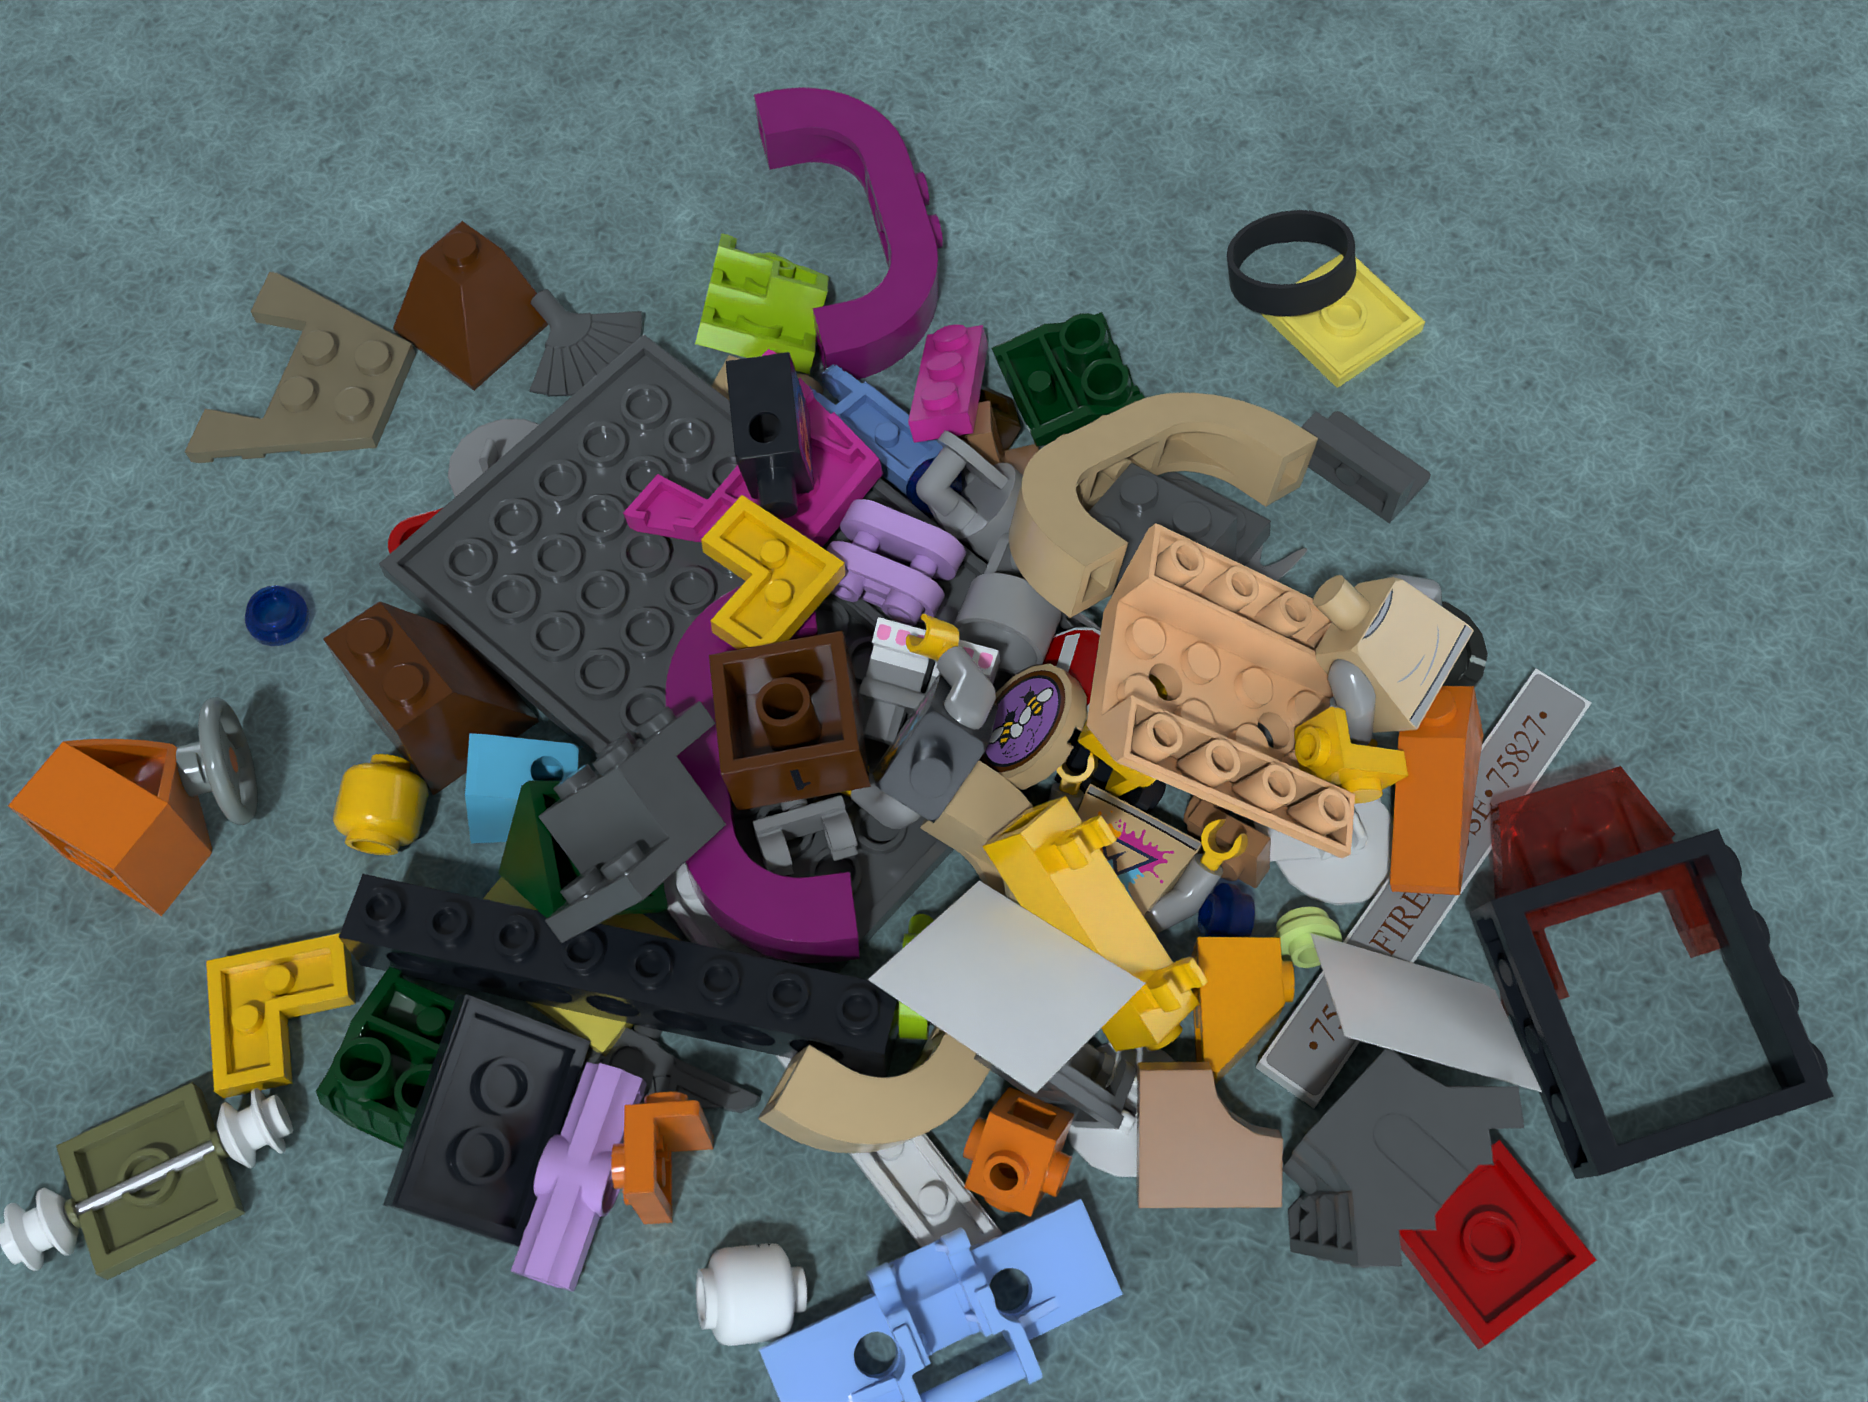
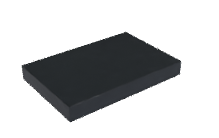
M458 995L383 1205L503 1244L520 1247L523 1233L537 1200L534 1193V1181L540 1158L549 1140L555 1134L561 1133L590 1041L470 995Z

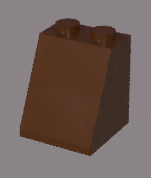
M379 601L323 638L364 708L403 758L411 763V768L426 782L433 796L467 773L469 733L517 738L539 722L535 714L511 685L484 663L449 627Z

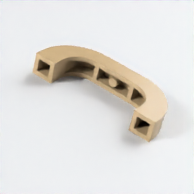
M1168 393L1138 400L1111 414L1103 415L1096 421L1069 434L1061 435L1053 442L1041 448L1030 459L1024 470L1009 529V546L1013 560L1022 576L1038 594L1065 615L1072 618L1113 594L1128 542L1095 520L1088 511L1091 510L1131 463L1156 476L1175 471H1189L1210 475L1232 484L1266 507L1301 486L1318 438L1274 412L1228 397L1202 393Z
M978 760L936 822L933 823L925 819L920 828L965 857L974 867L984 884L1020 905L982 846L1025 810L1032 808L1033 805L1009 780L1004 779L1005 777ZM936 1025L913 1066L905 1074L895 1077L879 1078L862 1075L808 1045L792 1057L758 1119L789 1138L816 1149L851 1154L884 1150L916 1138L950 1119L970 1101L991 1070L974 1059L976 1055L974 1051Z

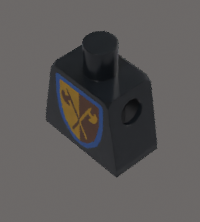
M785 352L726 361L734 452L739 470L751 498L757 499L760 507L778 519L789 518L798 511L797 494L809 493L814 489L810 414L790 353Z

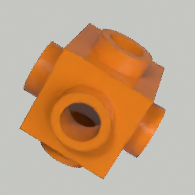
M1008 1087L989 1112L987 1120L979 1117L970 1132L963 1157L973 1161L964 1188L982 1195L985 1201L996 1209L1005 1212H1020L1031 1217L1045 1194L1053 1197L1058 1196L1072 1162V1156L1062 1153V1149L1074 1114Z

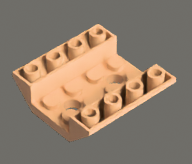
M1155 523L1147 530L1103 612L1086 726L1114 761L1337 857L1344 858L1351 855L1355 794L1299 770V763L1295 755V729L1330 707V698L1333 697L1328 675L1316 661L1315 653L1317 646L1332 622L1313 604V598ZM1149 674L1154 675L1162 682L1167 692V700L1158 696L1156 687L1149 680ZM1258 723L1264 725L1270 732L1273 739V748L1268 746L1265 735L1258 728Z

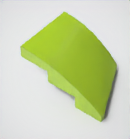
M721 233L695 344L746 358L762 356L768 349L777 354L789 352L795 371L809 374L816 345L813 308L824 306L828 292V276L808 267L790 262L786 258L771 252L752 254L734 249L737 244V238Z

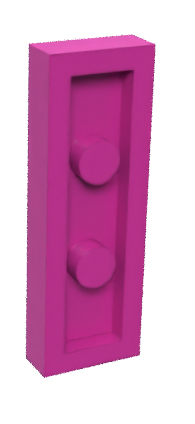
M959 324L949 325L940 328L934 334L927 335L908 420L914 443L938 439L944 430L951 432L955 436L974 433L988 349L983 325L968 328Z

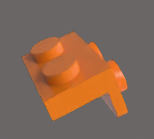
M658 1092L645 1096L644 1104L624 1105V1143L613 1144L612 1181L614 1189H623L625 1205L633 1207L643 1224L672 1223V1152L714 1149V1135L699 1101H688V1096L679 1092Z

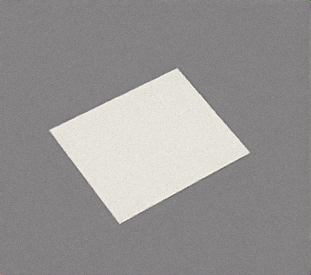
M978 881L868 979L1034 1093H1037L1145 984L981 881Z
M1310 933L1346 1037L1542 1092L1494 989L1476 981Z

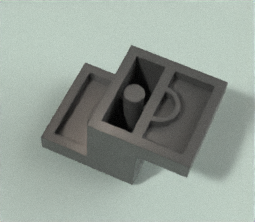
M1133 463L1126 468L1088 512L1095 520L1128 542L1114 591L1147 530L1155 523L1244 566L1270 536L1271 521L1177 472L1164 473L1160 478Z
M700 701L676 716L669 706L665 707L634 730L639 736L638 740H635L628 731L596 754L598 759L592 763L596 768L594 772L588 764H585L553 788L560 799L538 817L581 873L580 876L560 891L567 902L545 920L561 943L644 900L726 825L677 758L679 753L716 724Z

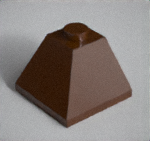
M461 221L420 256L393 329L394 332L475 391L547 327L548 324L531 305V300L537 292L503 249Z

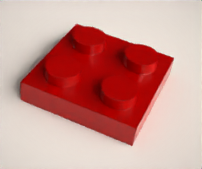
M1500 1140L1491 1145L1494 1165H1478L1435 1214L1436 1230H1399L1401 1250L1478 1350L1486 1346L1597 1261Z

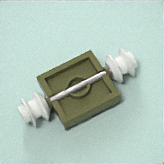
M191 1082L56 1145L72 1198L66 1201L65 1198L55 1192L42 1188L36 1194V1207L27 1212L16 1203L6 1205L4 1210L5 1222L0 1224V1245L5 1255L13 1264L23 1262L29 1269L37 1271L43 1267L44 1251L55 1247L65 1256L72 1254L76 1246L78 1229L82 1228L96 1275L109 1280L245 1214L226 1158L231 1157L240 1164L252 1168L256 1165V1150L261 1147L270 1145L278 1153H284L286 1145L283 1137L293 1133L292 1123L286 1108L276 1094L266 1098L258 1088H255L251 1091V1106L241 1111L236 1110L228 1102L221 1104L216 1130L202 1089Z

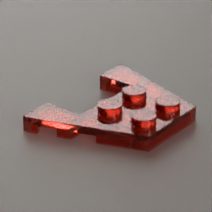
M1621 766L1500 802L1490 808L1495 899L1674 843L1671 838L1676 834ZM1685 864L1525 915L1559 1000L1568 998L1569 994L1545 934V928L1661 893L1690 958L1721 949ZM1500 993L1501 1004H1502V1006H1503V1008H1504V1010H1505V1013H1506V1015H1507V1017H1508L1509 1014H1508V1011H1507V1009H1506V1006H1505V1004H1504L1503 998H1502L1501 993Z

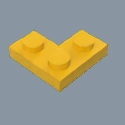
M743 495L736 500L701 539L703 553L745 580L743 585L710 620L712 633L737 650L790 640L845 576L844 561Z
M340 933L206 961L214 1091L219 1096L228 1098L251 1093L252 1089L255 1088L261 1091L293 1084L288 1018L356 1004L351 953L339 939Z

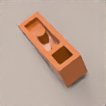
M1442 686L1418 729L1399 731L1398 750L1404 751L1408 776L1396 782L1390 873L1392 892L1460 895L1484 736L1474 686Z

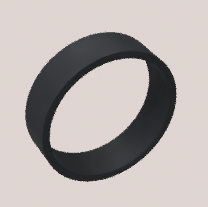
M1289 210L1261 217L1243 227L1233 237L1228 246L1227 262L1231 291L1242 305L1266 315L1296 316L1321 310L1342 298L1355 281L1356 256L1353 233L1338 218L1317 211ZM1314 242L1329 246L1344 256L1343 260L1328 273L1318 278L1295 284L1264 283L1248 277L1239 270L1245 259L1253 252L1262 247L1277 243Z

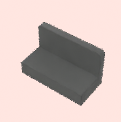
M1335 411L1328 419L1315 412L1301 427L1318 438L1308 468L1389 524L1428 483L1431 477L1429 471L1342 412Z

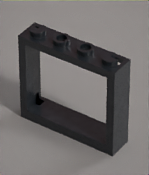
M1719 829L1491 900L1469 913L1523 1052L1542 1091L1539 1093L1575 1179L1601 1176L1834 1097L1827 1081L1828 1067L1825 1058L1818 1047L1809 1040L1798 1014L1799 1000L1791 982L1781 975L1769 947L1770 932L1760 913L1753 909L1741 882L1742 869L1735 852L1725 845ZM1685 864L1781 1089L1616 1143L1525 915Z

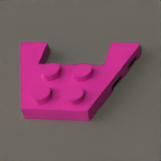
M768 349L762 356L777 353ZM798 378L810 414L814 489L809 493L797 494V513L789 518L780 520L823 547L839 528L852 501L863 499L882 476L883 472L880 459L834 412L830 414L815 399L813 390L801 378ZM737 465L708 499L657 474L623 514L629 528L637 532L701 543L703 536L741 495L757 505L759 504L757 499L751 498Z

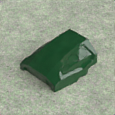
M1102 312L1095 315L1089 313L1077 314L1063 323H1046L991 348L1036 447L1045 446L1063 434H1069L1096 421L1103 415L1111 414L1145 398L1143 393H1140L1138 386H1134L1127 365L1124 366L1119 348L1113 342L1107 321Z
M389 966L351 1020L343 1042L334 1056L333 1063L316 1089L320 1104L347 1125L403 1150L455 1001L405 980L402 971Z

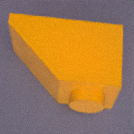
M1197 937L1191 957L1194 958L1208 982L1202 987L1192 989L1199 1002V1005L1193 1009L1196 1062H1209L1215 1085L1276 1023L1285 1002H1293L1295 991L1292 961H1282L1280 938Z

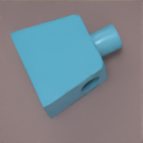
M469 733L465 800L471 843L506 842L521 785L527 781L564 780L579 769V747L572 743Z

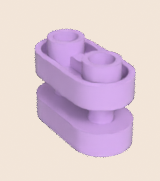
M866 499L852 501L840 524L841 531L852 544L843 541H833L827 548L828 552L845 562V576L831 593L850 602H856L859 598L863 599L866 602L881 607L882 611L892 620L909 626H915L917 622H924L921 619L922 614L935 617L945 595L942 588L932 578L938 580L953 579L966 555L964 546L948 532L882 504Z

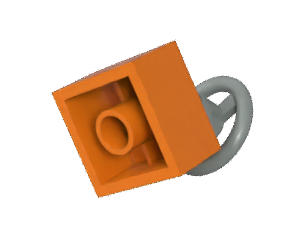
M212 697L207 699L200 709L198 719L199 741L178 747L171 743L132 739L63 741L10 802L8 807L61 856L162 916L212 854L211 841L198 795L213 792L223 814L232 823L245 825L255 816L258 794L253 760L241 723L232 707L225 700L219 697Z

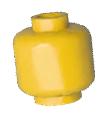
M375 754L371 756L370 763L353 765L344 772L333 814V823L336 829L346 836L345 844L347 846L369 854L389 856L396 855L399 847L409 845L418 838L428 798V787L421 777L410 771L411 763L394 755Z

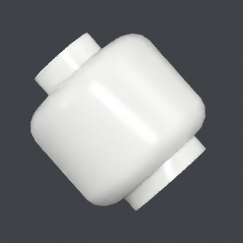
M778 1244L727 1247L716 1250L711 1256L708 1268L698 1269L696 1303L701 1328L712 1329L717 1341L727 1346L770 1342L787 1336L793 1324L794 1313L804 1312L807 1305V1286L803 1268L801 1266L791 1267L786 1253Z

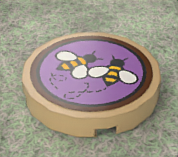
M1052 664L1032 666L1013 676L995 693V703L998 704V711L989 745L979 761L1005 777L1004 779L1009 780L1018 790L1027 789L1047 779L1066 761L1073 749L1068 740L1072 736L1075 727L1082 731L1086 721L1087 696L1081 684L1065 670Z

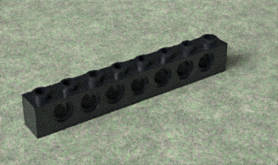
M362 874L339 934V939L358 963L364 967L387 971L389 966L402 971V975L791 1059L810 1045L854 1072L879 1078H887L899 1031V1000L866 979L600 923L561 943L545 922L547 918L538 910Z

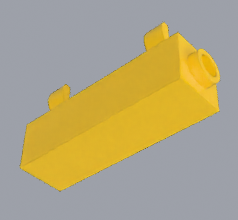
M1066 796L1025 810L982 846L1021 907L1145 983L1101 1027L1115 1051L1146 1047L1148 1051H1156L1170 1044L1183 1030L1180 1022L1199 1005L1191 989L1204 986L1208 982L1207 978L1193 957L1183 958L1173 963L1100 850V848L1111 845L1117 840L1101 815L1082 822Z

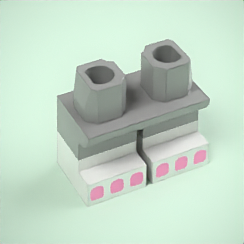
M878 617L872 639L873 650L867 674L859 690L860 696L866 703L862 720L865 738L891 745L902 729L906 714L911 716L926 694L925 691L934 660L910 652L906 646L908 634L923 639L926 630ZM959 640L958 647L966 650L993 685L1001 662L999 650ZM935 661L928 689L940 673L937 669V661Z

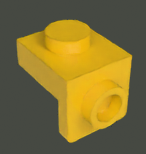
M1329 707L1298 726L1294 731L1295 755L1299 763V770L1354 793L1355 804L1379 799L1383 795V789L1408 776L1404 751L1351 744L1346 711L1343 708Z

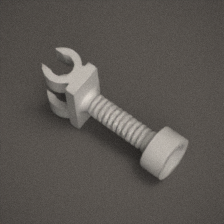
M842 795L808 805L806 799L780 803L783 813L753 821L755 836L765 869L774 874L786 876L794 873L786 843L787 840L824 830L834 861L858 854L856 837L846 812Z

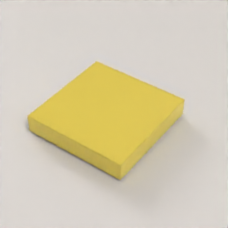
M1342 254L1338 255L1297 283L1306 282L1328 273L1343 260L1344 256ZM1357 258L1355 281L1349 291L1335 303L1321 310L1296 316H1273L1261 313L1272 326L1337 388L1422 332L1425 321Z

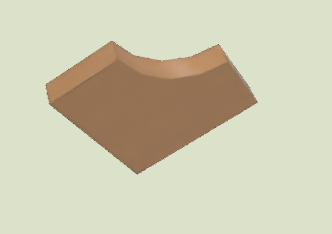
M1137 1062L1136 1192L1138 1207L1282 1208L1283 1138L1280 1131L1251 1125L1229 1111L1216 1092L1213 1072L1209 1062Z

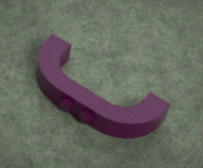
M787 88L754 94L758 131L769 170L809 162L832 164L854 175L866 192L888 265V273L883 281L868 294L854 300L813 308L816 343L824 371L833 364L842 368L844 372H848L857 380L877 374L897 363L915 348L929 329L937 307V249L943 248V237L937 214L928 215L925 206L929 205V192L923 172L914 173L905 143L892 123L879 111L857 98L819 88Z
M741 586L724 594L710 604L696 617L679 641L670 662L665 689L666 707L669 706L675 716L700 701L715 721L709 655L737 649L712 633L710 620ZM815 611L790 640L818 635ZM714 724L677 755V758L726 823L718 833L685 862L691 884L699 901L713 920L731 937L761 954L779 960L810 964L859 959L858 931L850 872L804 878L781 876L757 865L741 848L736 838L732 798L721 776L716 724Z

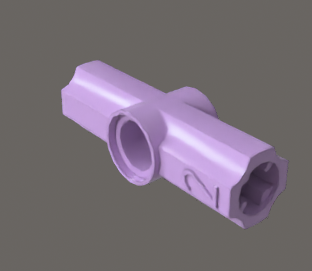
M586 1063L561 1134H555L549 1140L540 1158L534 1181V1193L537 1200L511 1269L515 1274L574 1292L600 1216H607L620 1189H614L612 1181L613 1144L624 1143V1105L640 1104L647 1085L643 1078L606 1064Z

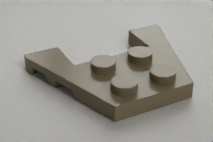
M269 272L251 309L256 323L300 330L302 334L264 417L259 419L205 408L186 447L185 453L191 462L209 463L213 462V458L241 456L242 459L265 458L267 453L300 451L301 454L377 448L416 353L412 344L278 273Z

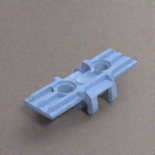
M1078 1198L982 1244L977 1243L971 1246L964 1229L960 1227L889 1263L885 1262L866 1271V1275L873 1293L860 1298L861 1301L759 1348V1351L780 1402H977L1024 1378L1029 1385L1042 1379V1372L1029 1340L1123 1294L1082 1200ZM1006 1268H1015L1021 1270L1027 1278V1297L1016 1309L1000 1310L996 1308L995 1299L989 1287L990 1282L999 1271ZM871 1332H882L889 1335L894 1340L896 1346V1355L892 1365L886 1371L879 1374H868L861 1371L854 1361V1350L858 1341L864 1335ZM978 1332H981L985 1337L1002 1332L1007 1345L1012 1350L921 1394L918 1393L912 1376L914 1373L924 1369V1366L931 1364L928 1356Z

